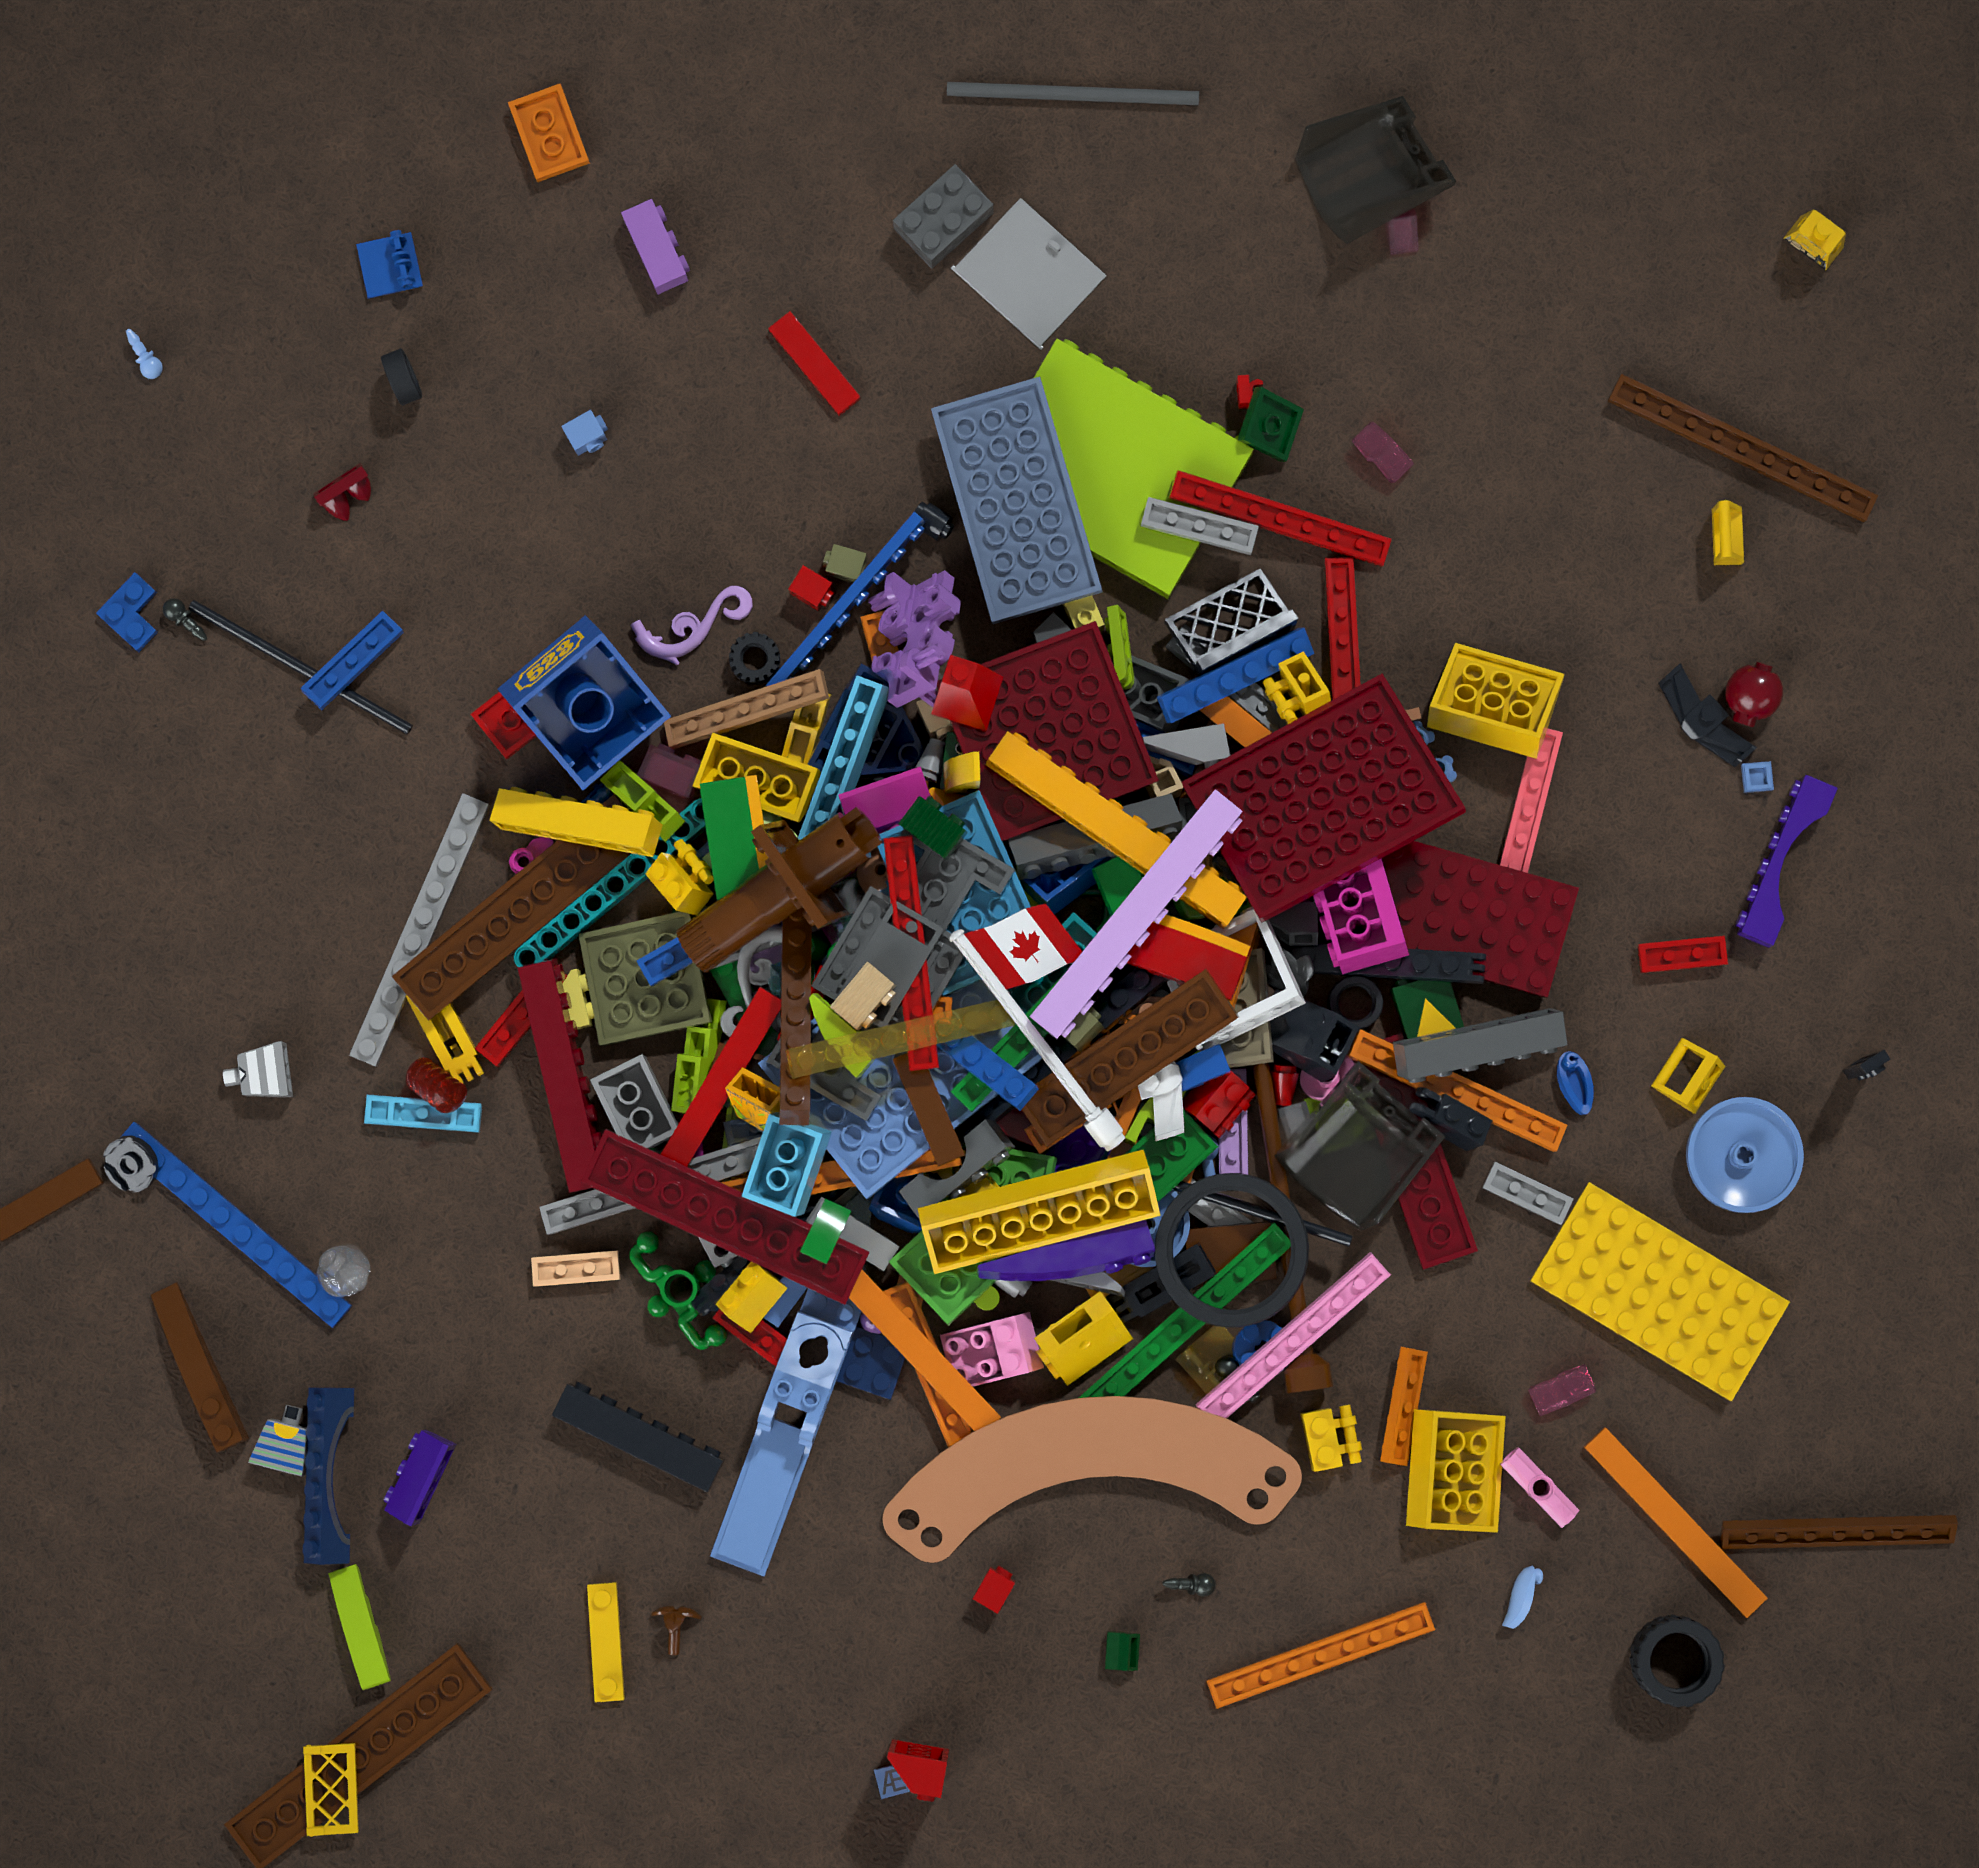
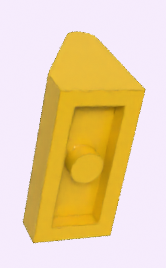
M1728 500L1719 501L1712 509L1714 565H1742L1744 563L1742 507Z
M1681 1038L1651 1086L1695 1114L1724 1070L1725 1065L1718 1056ZM1687 1050H1690L1704 1060L1680 1095L1665 1087V1084Z

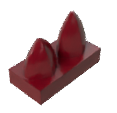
M359 463L314 492L313 495L319 505L323 506L328 513L338 519L348 521L350 507L344 491L346 490L351 496L359 500L369 501L371 485L368 474L362 464Z

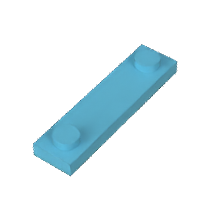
M367 1095L364 1123L480 1133L482 1104Z

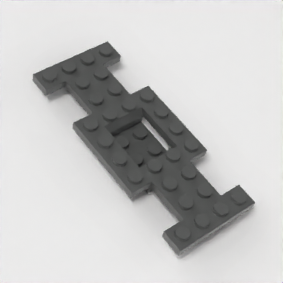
M904 829L900 836H908L912 834H910L908 831ZM913 836L914 845L925 850L916 865L922 916L898 901L896 902L899 910L923 923L925 945L893 926V906L890 897L872 886L869 887L811 987L836 1000L866 962L872 964L896 985L893 989L896 992L893 999L886 1006L881 1004L874 1012L877 1015L874 1022L867 1029L862 1026L861 1032L854 1039L871 1056L886 1032L906 1042L903 1007L900 1003L927 958L932 1009L938 1003L965 957L953 941L950 942L951 933L946 930L975 881L1001 895L1016 871L1014 868L964 839L946 861ZM909 921L906 924L908 932L915 933L918 926L916 922ZM819 1029L811 1042L810 1088L868 1121L882 1096L858 1082L859 1077L856 1078L839 1061ZM780 1039L766 1061L780 1069Z

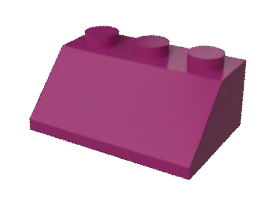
M920 766L839 794L838 796L844 815L855 807L860 808L873 823L878 833L881 834L899 826L898 823L919 796L926 799L930 796Z

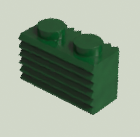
M919 796L898 824L947 861L968 832L963 828L966 823L953 813L947 817L939 811L942 805L932 797L928 796L926 799H923Z

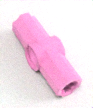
M1519 1447L1511 1451L1500 1463L1526 1491L1528 1496L1533 1498L1561 1528L1568 1524L1580 1511L1553 1483L1552 1479L1546 1476ZM1543 1479L1547 1486L1546 1491L1541 1495H1536L1533 1491V1484L1537 1480Z

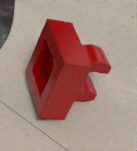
M1249 375L1237 376L1238 409H1248L1253 395L1252 390L1255 387H1263L1262 380L1256 379L1249 382Z

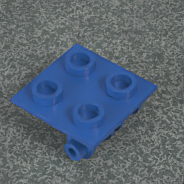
M395 230L390 232L391 237L356 244L368 298L423 286L411 232L402 234L401 230Z

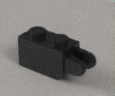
M1424 1087L1417 1088L1415 1094L1429 1103V1106L1425 1107L1414 1102L1411 1103L1409 1111L1423 1119V1127L1465 1151L1483 1146L1493 1120L1447 1094L1439 1095Z

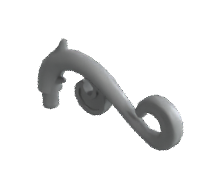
M773 925L741 948L738 957L737 973L747 1008L754 998L751 984L765 985L773 978L775 973L774 965L765 958H759L754 961L759 970L756 973L752 972L750 963L753 954L766 942H769V946H773L776 942H782V925ZM741 1006L728 1008L720 1018L722 1031L728 1037L732 1035L736 1028L733 1024L734 1016L739 1012H743Z

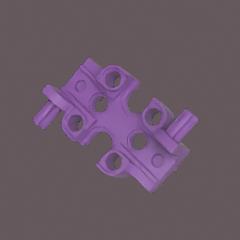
M945 570L939 574H932L931 578L918 585H910L896 573L892 572L886 575L885 590L868 600V603L872 605L871 610L874 612L888 607L880 618L878 631L890 639V644L895 647L907 641L903 651L900 650L894 654L886 652L878 657L873 656L872 661L873 672L889 683L887 701L896 708L918 697L931 707L934 706L938 693L935 689L937 687L939 669L952 654L955 641L952 638L953 634L949 631L944 632L939 626L945 620L952 621L954 616L959 614L960 600L952 594L954 577Z

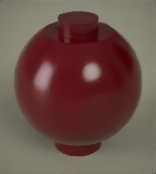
M1756 661L1755 666L1745 665L1731 675L1726 685L1725 695L1729 707L1735 713L1733 721L1754 727L1757 720L1766 719L1777 711L1783 699V685L1779 676L1771 672L1772 666Z

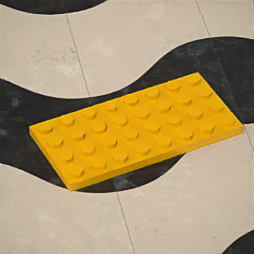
M1590 1182L1587 1183L1530 1282L1729 1401L1734 1399L1790 1301Z

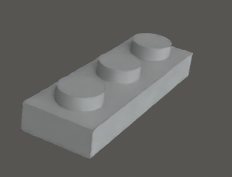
M1493 1162L1482 1186V1189L1559 1225H1562L1573 1201V1198L1497 1162Z

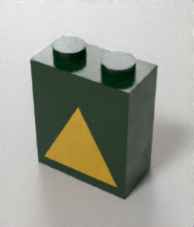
M1403 979L1395 982L1396 987L1390 990L1404 1039L1464 1027L1451 982L1425 980L1413 982L1409 979Z

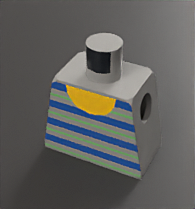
M286 1405L282 1421L268 1419L248 1463L301 1477L306 1476L307 1427L299 1425L303 1409Z

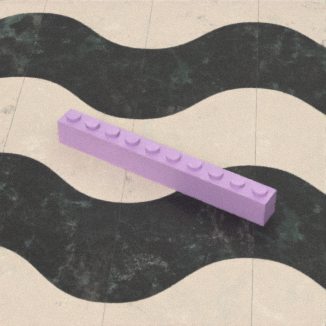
M1215 789L1034 1010L1030 1018L1056 1039L1060 1035L1066 1038L1076 1025L1072 1021L1079 1012L1084 1015L1094 1003L1091 999L1097 989L1103 992L1113 980L1109 976L1115 967L1121 970L1132 956L1128 954V951L1134 944L1138 947L1142 945L1150 935L1146 929L1153 921L1158 925L1168 913V910L1164 907L1171 899L1177 902L1187 889L1183 884L1190 876L1195 879L1205 867L1202 863L1203 859L1208 853L1212 856L1217 853L1224 844L1220 839L1225 832L1228 831L1232 834L1243 821L1239 818L1243 811Z

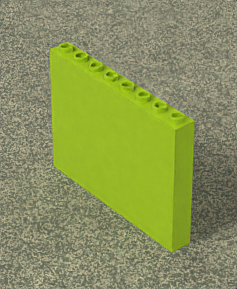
M1056 339L1034 378L1040 377L1092 557L1169 599L1201 542L1141 527L1148 497L1215 514L1168 499L1176 471H1183L1233 488L1250 460L1254 449L1238 441L1239 436L1233 438L1226 434V429L1215 422L1208 424L1201 420L1202 416L1190 408H1187L1185 411L1176 406L1177 402L1173 398L1164 394L1160 397L1153 393L1152 387L1142 381L1136 383L1128 379V374L1117 367L1111 369L1103 364L1104 361L1100 357L1092 353L1086 355L1078 350L1079 347L1070 340L1064 339V341Z

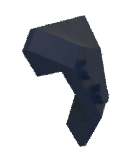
M862 663L841 693L818 736L807 765L818 768L821 772L856 676L889 687L888 682ZM886 702L860 775L907 771L914 769L924 752V748L902 706L896 708L890 702Z

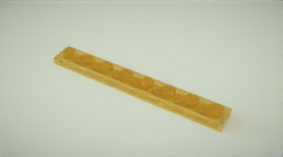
M993 1000L794 1047L785 1051L793 1079L1015 1025V1022L998 1000Z

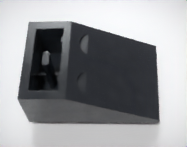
M1276 989V990L1274 991L1273 995H1275V994H1277V993H1279V992H1281V991ZM1305 1000V1004L1270 1020L1273 1052L1323 1083L1337 1074L1360 1027L1334 1011Z

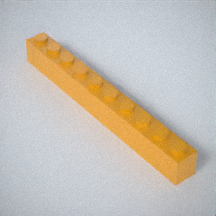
M1007 731L985 765L1145 875L1170 845L1171 839L1161 832L1154 833L1148 829V824L1142 818L1136 815L1131 817L1123 811L1124 807L1111 798L1106 800L1099 795V789L1091 783L1086 782L1083 784L1075 778L1076 774L1068 767L1062 765L1060 768L1051 761L1052 757L1041 749L1036 751L1028 746V740L1018 733L1011 734ZM1205 865L1204 869L1195 879L1190 876L1183 885L1187 889L1179 899L1224 929L1247 896L1242 894L1243 890L1240 886L1231 881L1226 883L1218 877V871L1209 865Z

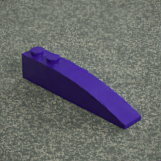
M1142 1220L978 1265L977 1274L980 1279L1004 1281L1067 1279L1103 1271L1110 1274L1123 1269V1265L1133 1262L1134 1265H1142L1149 1262L1151 1257H1154L1155 1246L1147 1222Z

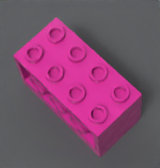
M1382 859L1346 877L1348 879L1340 880L1313 895L1319 914L1324 912L1325 915L1319 918L1326 940H1332V943L1327 944L1334 967L1340 966L1342 974L1409 955Z

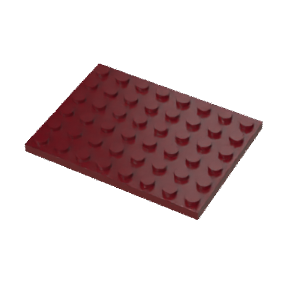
M1383 673L1181 782L1196 811H1198L1215 789L1243 811L1239 815V818L1243 821L1232 834L1226 831L1220 840L1224 844L1219 851L1245 896H1247L1261 923L1466 813L1464 804Z

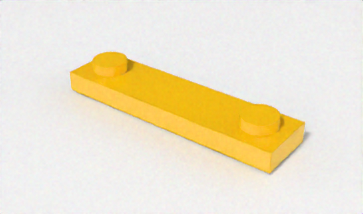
M617 1582L588 1584L595 1702L624 1700Z

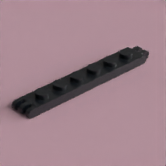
M1318 943V945L1288 946L1285 944V947H1283L1296 960L1302 956L1309 955L1314 966V974L1355 975L1483 984L1485 978L1484 976L1473 975V972H1485V965L1474 964V961H1486V954L1408 949V956L1342 974L1340 966L1334 967L1327 944Z
M856 1186L813 1194L809 1198L805 1213L796 1216V1218L806 1222L821 1197L843 1206L860 1191ZM741 1256L737 1257L698 1291V1296L692 1301V1307L701 1316H705L711 1311H718L720 1308L716 1303L751 1261Z

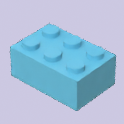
M779 1112L769 1114L742 1197L794 1217L804 1214L832 1131L809 1123V1126L779 1125Z

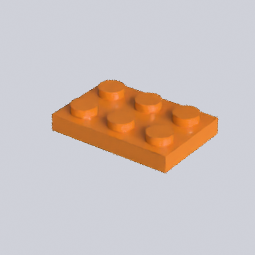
M561 84L508 102L537 182L590 164Z

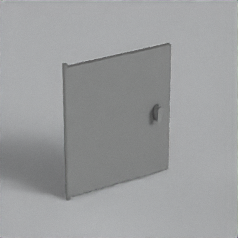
M1021 198L956 267L954 265L951 267L957 275L1040 350L1043 348L1042 344L1107 276Z

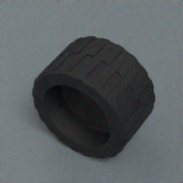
M1667 1615L1654 1618L1650 1623H1646L1640 1632L1638 1631L1631 1645V1657L1629 1659L1633 1677L1636 1678L1637 1684L1641 1689L1663 1704H1669L1673 1707H1690L1696 1703H1701L1716 1691V1687L1718 1684L1720 1685L1722 1680L1721 1677L1725 1664L1720 1642L1707 1627L1688 1617ZM1682 1633L1689 1635L1699 1644L1703 1652V1666L1699 1676L1693 1683L1684 1688H1670L1662 1685L1651 1671L1650 1657L1652 1650L1657 1642L1668 1634Z

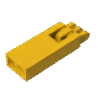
M406 995L446 1072L450 1071L457 1086L464 1085L459 1075L462 1072L468 1082L474 1079L469 1070L471 1067H474L478 1076L484 1074L476 1058L479 1053L474 1049L475 1046L452 1003L428 1021ZM455 1036L459 1046L457 1043L450 1046L456 1056L452 1059L443 1042Z

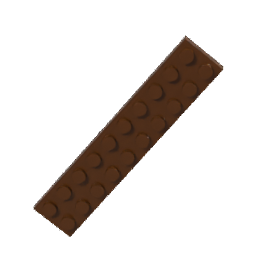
M612 795L602 804L603 807L612 808V805L623 806L615 795ZM557 840L391 977L426 1019L430 1021L632 853Z
M457 1643L327 1745L355 1743L358 1795L493 1689L459 1643ZM337 1753L332 1760L346 1771L347 1753ZM321 1754L312 1756L313 1771L315 1773L327 1761ZM329 1762L318 1775L328 1785L332 1786L342 1773ZM304 1763L224 1824L255 1868H264L306 1835ZM344 1776L334 1787V1790L346 1801L348 1800V1779ZM316 1778L313 1780L314 1800L318 1802L328 1791ZM330 1792L319 1805L332 1815L339 1810L343 1803ZM317 1808L314 1810L315 1826H318L327 1817Z

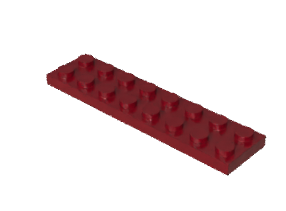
M1400 1033L1383 1040L1393 1044V1042L1404 1040V1037ZM1353 1060L1356 1067V1080L1367 1107L1422 1270L1477 1252L1478 1249L1439 1137L1423 1127V1119L1409 1111L1411 1103L1415 1102L1428 1107L1427 1103L1417 1097L1415 1094L1416 1088Z

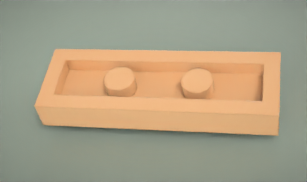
M619 1251L531 1258L533 1287L621 1280Z

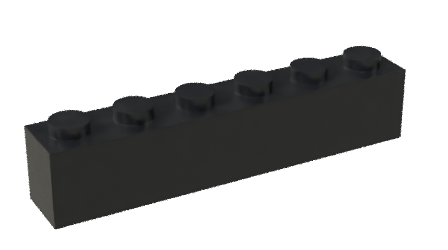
M576 1381L575 1385L571 1383L566 1385L552 1416L706 1492L710 1491L725 1459L719 1457L721 1454L719 1450L705 1445L704 1449L694 1445L696 1439L680 1432L676 1436L668 1432V1425L655 1419L650 1423L642 1419L644 1415L642 1412L629 1406L625 1411L616 1406L617 1400L605 1394H602L599 1398L590 1393L591 1387Z

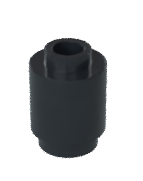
M921 502L914 511L925 521L923 525L925 528L924 533L936 541H939L941 538L947 539L954 528V524L951 523L953 517L933 504Z

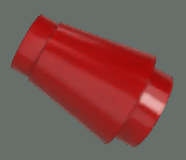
M1282 1063L1274 1064L1271 1076L1276 1105L1292 1106L1299 1077L1297 1066Z

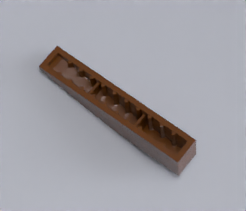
M178 1282L151 1294L171 1351L216 1452L225 1451L248 1440V1434Z

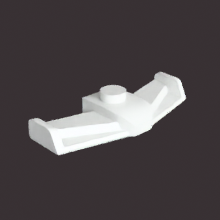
M1174 1061L1138 1085L1142 1100L1153 1097L1155 1141L1184 1133L1183 1078L1179 1065Z

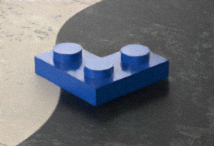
M134 572L96 614L137 652H140L158 633L155 628L138 614L157 592Z

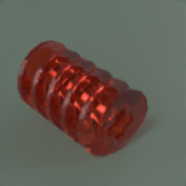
M426 1057L419 1058L407 1070L406 1084L408 1088L439 1112H454L464 1103L467 1097L466 1086L431 1059Z

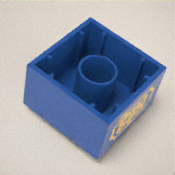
M586 615L497 689L582 790L587 788L671 717L607 637Z

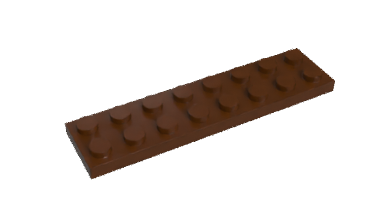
M1205 969L1067 1062L1064 1066L1095 1107H1099L1102 1110L1239 1018V1015L1209 971ZM1051 1073L1035 1084L1039 1090L1022 1108L1046 1146H1049L1086 1121L1085 1113L1054 1073Z

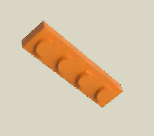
M1406 1347L1400 1348L1384 1443L1382 1445L1381 1462L1408 1466L1412 1443L1414 1409H1418L1428 1354L1426 1351Z

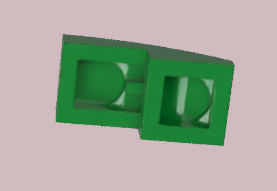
M825 1199L800 1252L827 1264L850 1216L851 1210Z

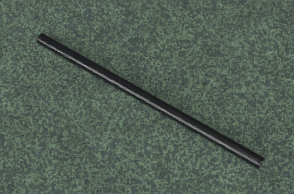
M195 600L190 603L188 610L305 677L311 679L318 672L313 667ZM347 687L339 694L340 697L407 735L413 727L409 722Z
M1181 1181L1173 1190L1181 1192L1191 1183ZM1219 1192L1203 1198V1200L1286 1226L1277 1211ZM1303 1220L1308 1234L1350 1247L1352 1235Z

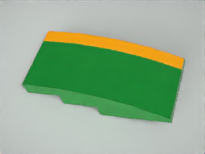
M757 775L700 783L717 901L765 866V860L768 859L766 853H760L752 841L755 837L751 831L764 824Z

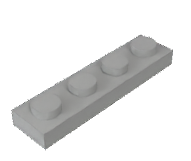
M1148 497L1141 522V527L1247 555L1252 553L1259 527Z

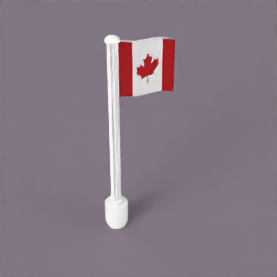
M1047 904L1023 909L992 926L963 934L964 930L962 929L954 931L950 936V942L953 941L1085 1113L1087 1121L1083 1126L1100 1147H1104L1106 1151H1110L1125 1139L1122 1127L1107 1108L1101 1110L1099 1107H1095L1006 990L1036 981L1066 964L1073 963L1082 953V950Z

